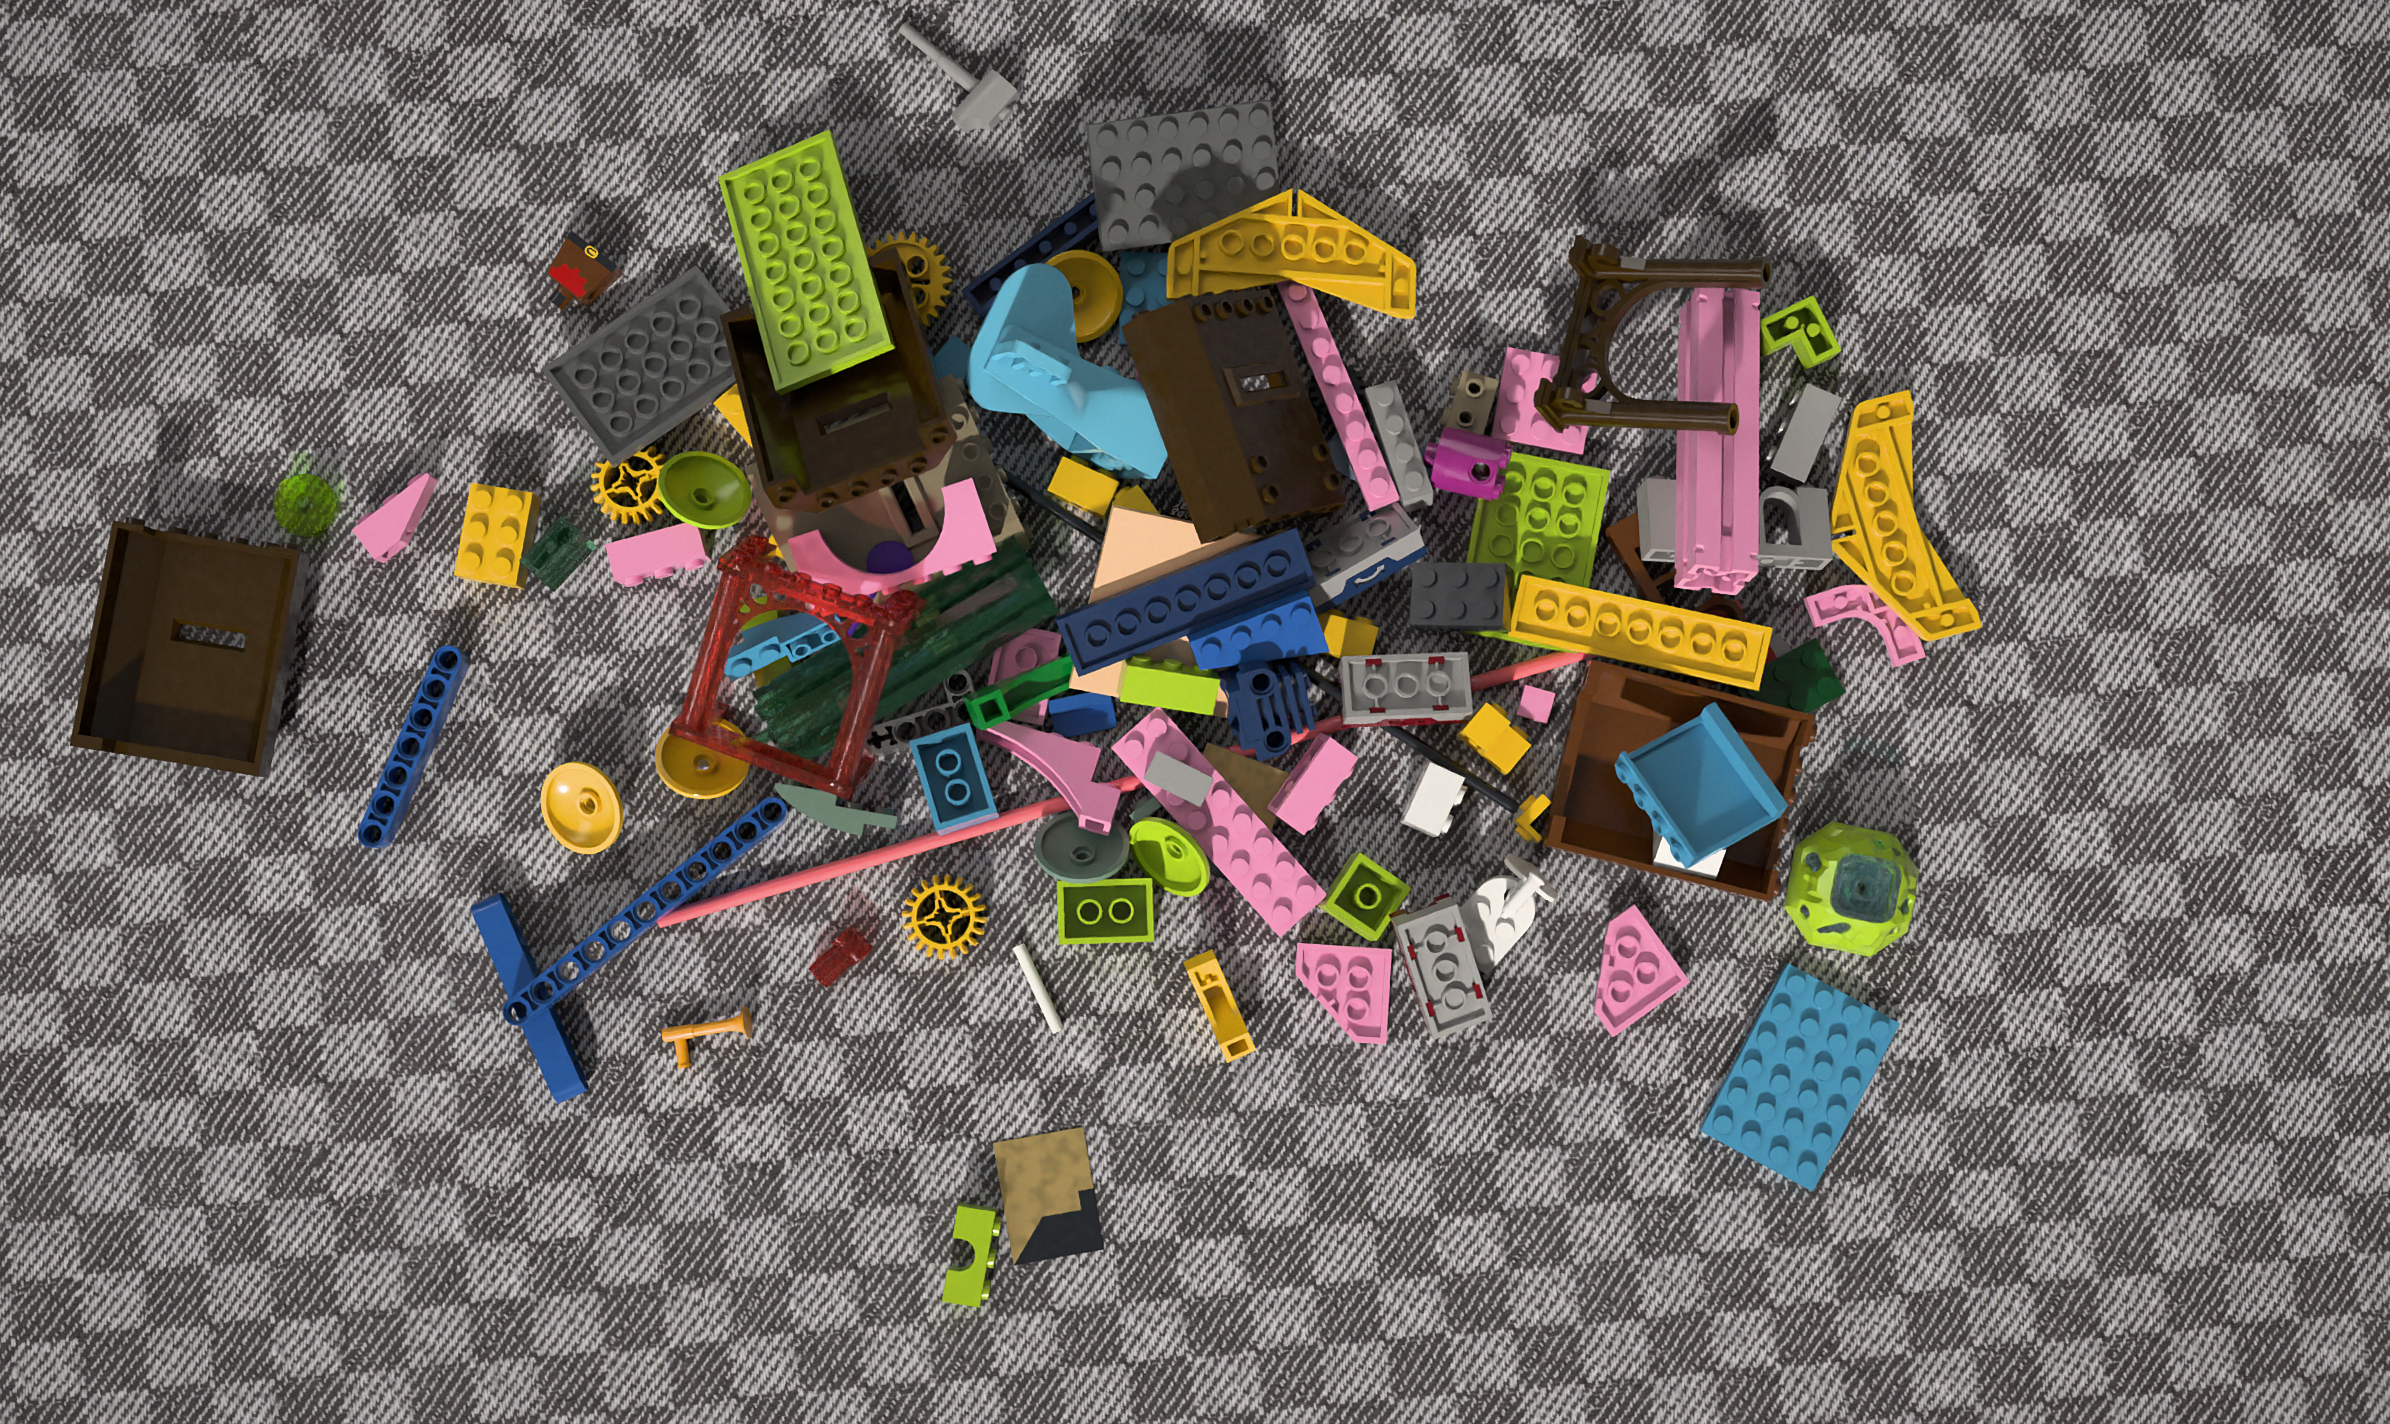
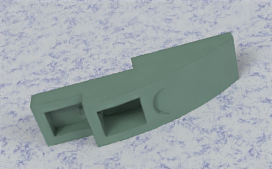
M785 778L784 784L775 783L774 789L789 804L811 819L828 827L866 837L868 825L899 830L901 817L893 816V809L875 806L874 812L863 811V804L844 801L843 807H839L841 794L833 793V786L816 784L815 789L803 788L804 781Z

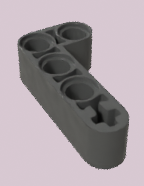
M962 668L949 670L943 680L949 703L868 728L862 737L864 748L873 755L885 756L910 748L909 741L969 722L972 728L976 727L973 725L972 720L963 721L960 718V711L966 706L963 696L977 691L971 675ZM959 675L965 676L967 679L966 687L961 691L952 690V679ZM938 714L944 715L946 718L945 727L938 731L932 730L930 727L932 717ZM906 724H914L916 727V734L910 740H904L900 736L901 728ZM891 728L895 740L898 742L894 745V741H892L891 739L882 741V747L880 749H878L875 745H871V742L875 740V734L877 733L882 738L892 736L889 732V729Z

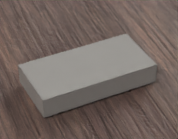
M1158 750L1143 778L1201 807L1214 781V778Z

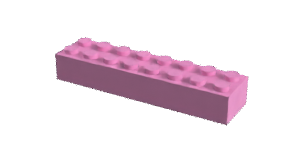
M1160 707L1153 709L1111 747L1179 825L1198 841L1205 854L1279 937L1285 934L1327 896L1323 889ZM1157 750L1214 778L1201 807L1143 779Z

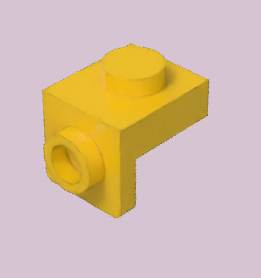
M1543 793L1536 798L1531 794L1519 806L1522 812L1513 820L1518 826L1515 832L1527 843L1530 840L1534 843H1539L1543 839L1530 826L1552 803Z

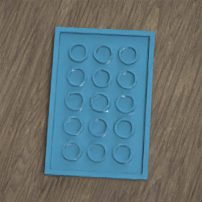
M1785 963L1707 1112L1699 1131L1813 1192L1900 1023L1789 963Z

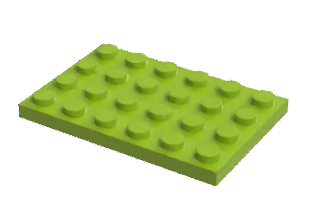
M1512 452L1506 469L1502 468L1501 475L1506 476V481L1499 499L1494 498L1493 501L1477 498L1465 563H1506L1514 569L1512 614L1522 574L1589 588L1611 470ZM1484 463L1483 471L1490 472L1489 466ZM1455 631L1577 654L1576 651L1508 637V632Z

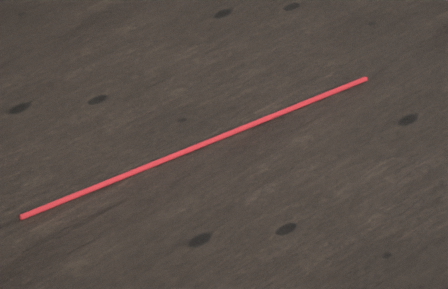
M1739 599L1733 600L1742 609ZM1722 610L1705 612V614L1731 618L1728 613ZM1558 651L1471 676V693L1596 656L1581 652L1575 654ZM1341 714L1314 722L1316 729L1309 731L1306 725H1302L1304 732L1297 735L1294 728L1290 729L1291 745L1314 739L1319 732L1327 735L1348 728H1342ZM1239 744L1224 748L1245 757L1256 755L1254 748L1242 751ZM1135 774L1106 782L1121 790V794L1146 787ZM1061 795L999 813V818L939 836L937 832H933L685 904L672 911L658 922L660 928L1072 808Z

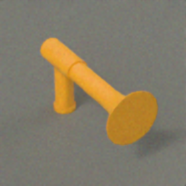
M744 1006L739 1015L730 1019L663 1028L662 1039L664 1042L674 1041L678 1062L677 1069L691 1067L686 1039L727 1031L742 1032L750 1039L753 1033L751 1014L748 1007Z

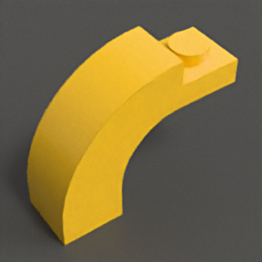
M1211 949L1184 961V966L1227 1063L1256 1051L1213 950Z

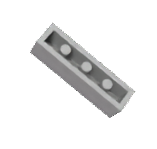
M1392 380L1365 388V404L1384 461L1399 495L1398 502L1407 513L1433 505L1434 492L1396 381Z

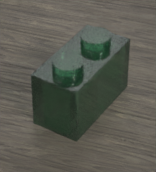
M562 515L519 561L555 592L597 546Z

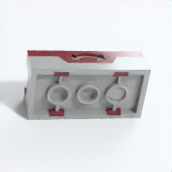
M1468 652L1342 656L1340 659L1338 681L1341 683L1342 728L1468 723L1473 713Z
M1449 893L1434 897V902L1430 903L1429 906L1414 912H1405L1402 909L1388 914L1424 1025L1434 1040L1493 1018L1458 905Z

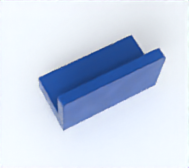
M1089 692L1048 701L1054 731L1065 738L1117 727L1112 697L1109 695Z

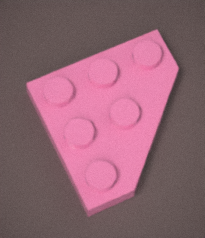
M1635 904L1607 922L1593 1011L1611 1037H1614L1690 983Z
M1297 943L1295 975L1349 1037L1358 1043L1386 1044L1392 949Z

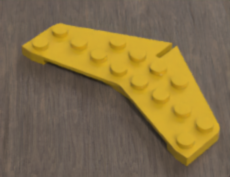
M1293 188L1174 241L1170 245L1167 254L1165 301L1174 302L1175 299L1187 294H1192L1195 298L1201 294L1213 291L1214 295H1218L1230 289L1240 291L1249 287H1260L1291 280L1396 318L1413 319L1415 317L1416 265L1414 261L1300 189L1297 191L1296 216H1292Z
M1905 390L1863 401L1851 413L1829 512L1831 536L1852 531L1853 535L1832 540V551L1921 639L1935 641L1982 627L1976 608L1970 599H1966L1920 528L1913 508L1912 466L1914 404L1910 391Z

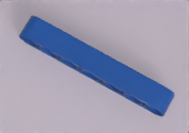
M450 645L442 646L437 649L358 828V840L365 847L386 848L391 845L469 668V656L460 648ZM451 653H456L458 658L457 664L449 669L446 665V659ZM442 681L445 685V691L442 696L436 697L433 691L434 686ZM430 710L433 717L429 725L423 726L421 716L425 711ZM417 739L420 744L419 751L415 755H411L408 749L409 744L412 740ZM401 768H404L407 772V779L404 783L399 784L396 780V773ZM388 797H391L395 804L394 809L390 813H386L383 807L384 801ZM378 826L382 831V836L375 843L371 839V831L374 827Z
M499 892L471 905V912L506 993L511 998L538 977L540 972L507 898L502 892ZM542 983L538 988V995L542 1000L550 998L545 983ZM518 1002L513 1006L518 1020H522L527 1014L525 1004ZM554 1005L531 1023L521 1026L547 1086L558 1104L589 1090L586 1076Z

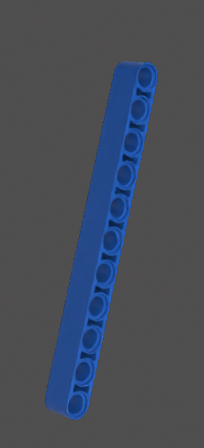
M768 797L761 801L509 998L502 1009L505 1021L515 1026L527 1025L534 1021L780 828L789 816L786 804L777 797ZM771 804L780 805L782 808V814L777 820L771 821L765 816L766 808ZM746 824H754L757 828L756 836L751 840L742 839L740 836L741 828ZM722 843L730 844L732 848L731 855L725 860H719L715 855L717 846ZM696 863H703L706 866V874L700 880H694L690 875V869ZM676 882L681 887V893L678 898L669 900L665 895V889L668 884ZM646 902H651L656 909L655 915L651 919L644 920L640 916V907ZM626 922L630 927V933L627 938L619 940L614 934V929L617 924ZM595 942H600L604 946V954L598 960H593L589 955V948ZM569 962L576 963L579 968L578 975L572 980H568L563 974V969ZM544 982L550 983L553 988L552 996L547 1000H542L538 995V988ZM518 1002H522L527 1008V1014L522 1020H516L512 1015L513 1006Z

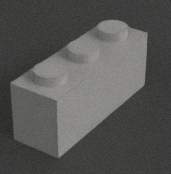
M1809 383L1805 384L1800 390L1795 389L1788 403V406L1792 407L1788 418H1782L1776 430V434L1780 435L1776 446L1771 445L1765 455L1763 462L1767 463V467L1764 473L1796 487L1804 484L1842 398Z

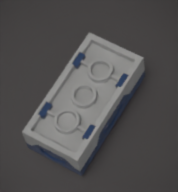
M1397 501L1373 511H1369L1368 506L1302 543L1317 585L1306 590L1318 615L1325 613L1427 555L1428 553L1419 529Z

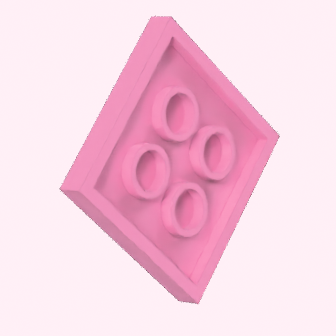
M1507 347L1490 437L1507 440V443L1576 456L1583 455L1588 426L1569 425V428L1564 429L1563 433H1557L1534 407V393L1539 388L1540 379L1547 378L1552 382L1554 375L1558 371L1559 356ZM1591 373L1584 378L1581 392L1589 393L1595 388L1597 373Z

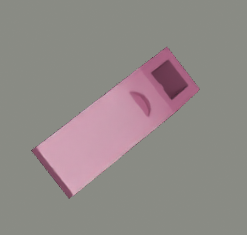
M429 473L416 475L407 483L408 487L399 494L394 493L388 496L382 502L383 506L375 513L369 512L358 520V526L352 529V531L375 560L385 563L409 544L438 483L436 477Z

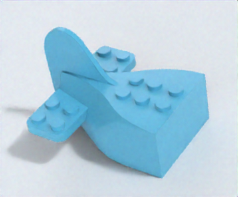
M1037 263L1022 267L1010 275L999 289L968 355L966 367L967 385L975 402L991 411L1025 414L1066 451L1098 468L1115 474L1118 479H1156L1168 454L1142 383L1121 376V372L1110 366L1104 365L1102 368L1081 358L1076 341L1072 291L1068 280L1061 271L1051 265Z

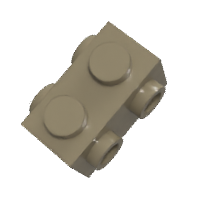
M1463 370L1460 378H1453L1449 395L1454 396L1451 408L1445 406L1440 424L1483 435L1499 380ZM1460 419L1465 420L1467 424L1462 423Z

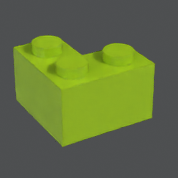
M1814 295L1760 320V351L1763 357L1792 344L1804 370L1807 371L1834 358L1842 351Z

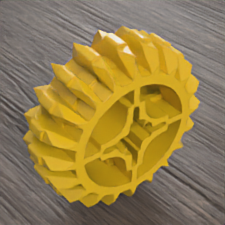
M649 446L646 451L643 448L615 468L611 466L608 460L605 464L600 461L595 462V465L601 469V472L592 473L591 478L599 481V483L593 484L590 487L593 492L601 493L594 497V501L597 504L604 503L600 510L604 514L611 512L610 519L613 521H617L621 517L622 523L629 525L633 517L634 523L639 526L642 524L643 515L648 522H652L654 517L651 512L655 511L659 515L664 514L663 509L659 507L662 500L657 484L666 456L663 453L656 455L657 449L654 446ZM643 460L649 462L653 469L649 471L645 469L635 471L630 466L629 461ZM619 467L620 478L610 488L611 478ZM630 474L639 481V483H636L638 484L637 488H635L637 493L627 486L631 484L629 483L631 479ZM657 478L656 489L648 500L646 490L649 485L655 482L654 479ZM630 495L637 502L638 506L623 507L618 505L613 498Z
M950 874L945 875L944 884L940 883L938 875L932 876L934 886L930 887L926 880H922L921 886L925 891L921 893L917 888H913L911 892L917 897L916 901L912 899L905 900V904L913 906L912 912L902 911V916L911 917L912 920L910 923L903 924V929L913 928L915 931L909 934L907 939L909 941L917 937L920 939L915 946V949L918 951L925 944L929 947L926 951V956L931 957L935 949H938V959L943 960L945 958L946 950H949L952 959L957 958V947L960 948L963 954H967L969 952L965 944L967 941L973 946L978 944L977 939L972 937L973 933L975 932L978 935H984L985 930L977 927V923H987V917H978V911H984L987 907L986 905L976 906L975 901L980 900L982 895L981 893H977L972 897L969 895L974 888L972 883H969L965 889H962L961 886L964 880L962 877H958L955 884L952 885ZM944 890L957 893L966 901L968 906L958 909L952 908L948 904L947 898H945ZM934 893L936 899L934 912L920 918V910L923 903ZM942 906L946 912H960L959 915L953 916V919L949 920L950 924L945 926L943 921H929L930 919L937 918V914H941L939 911L942 909ZM970 916L968 929L962 937L955 941V922L960 918ZM938 926L945 937L946 944L929 938L922 927Z

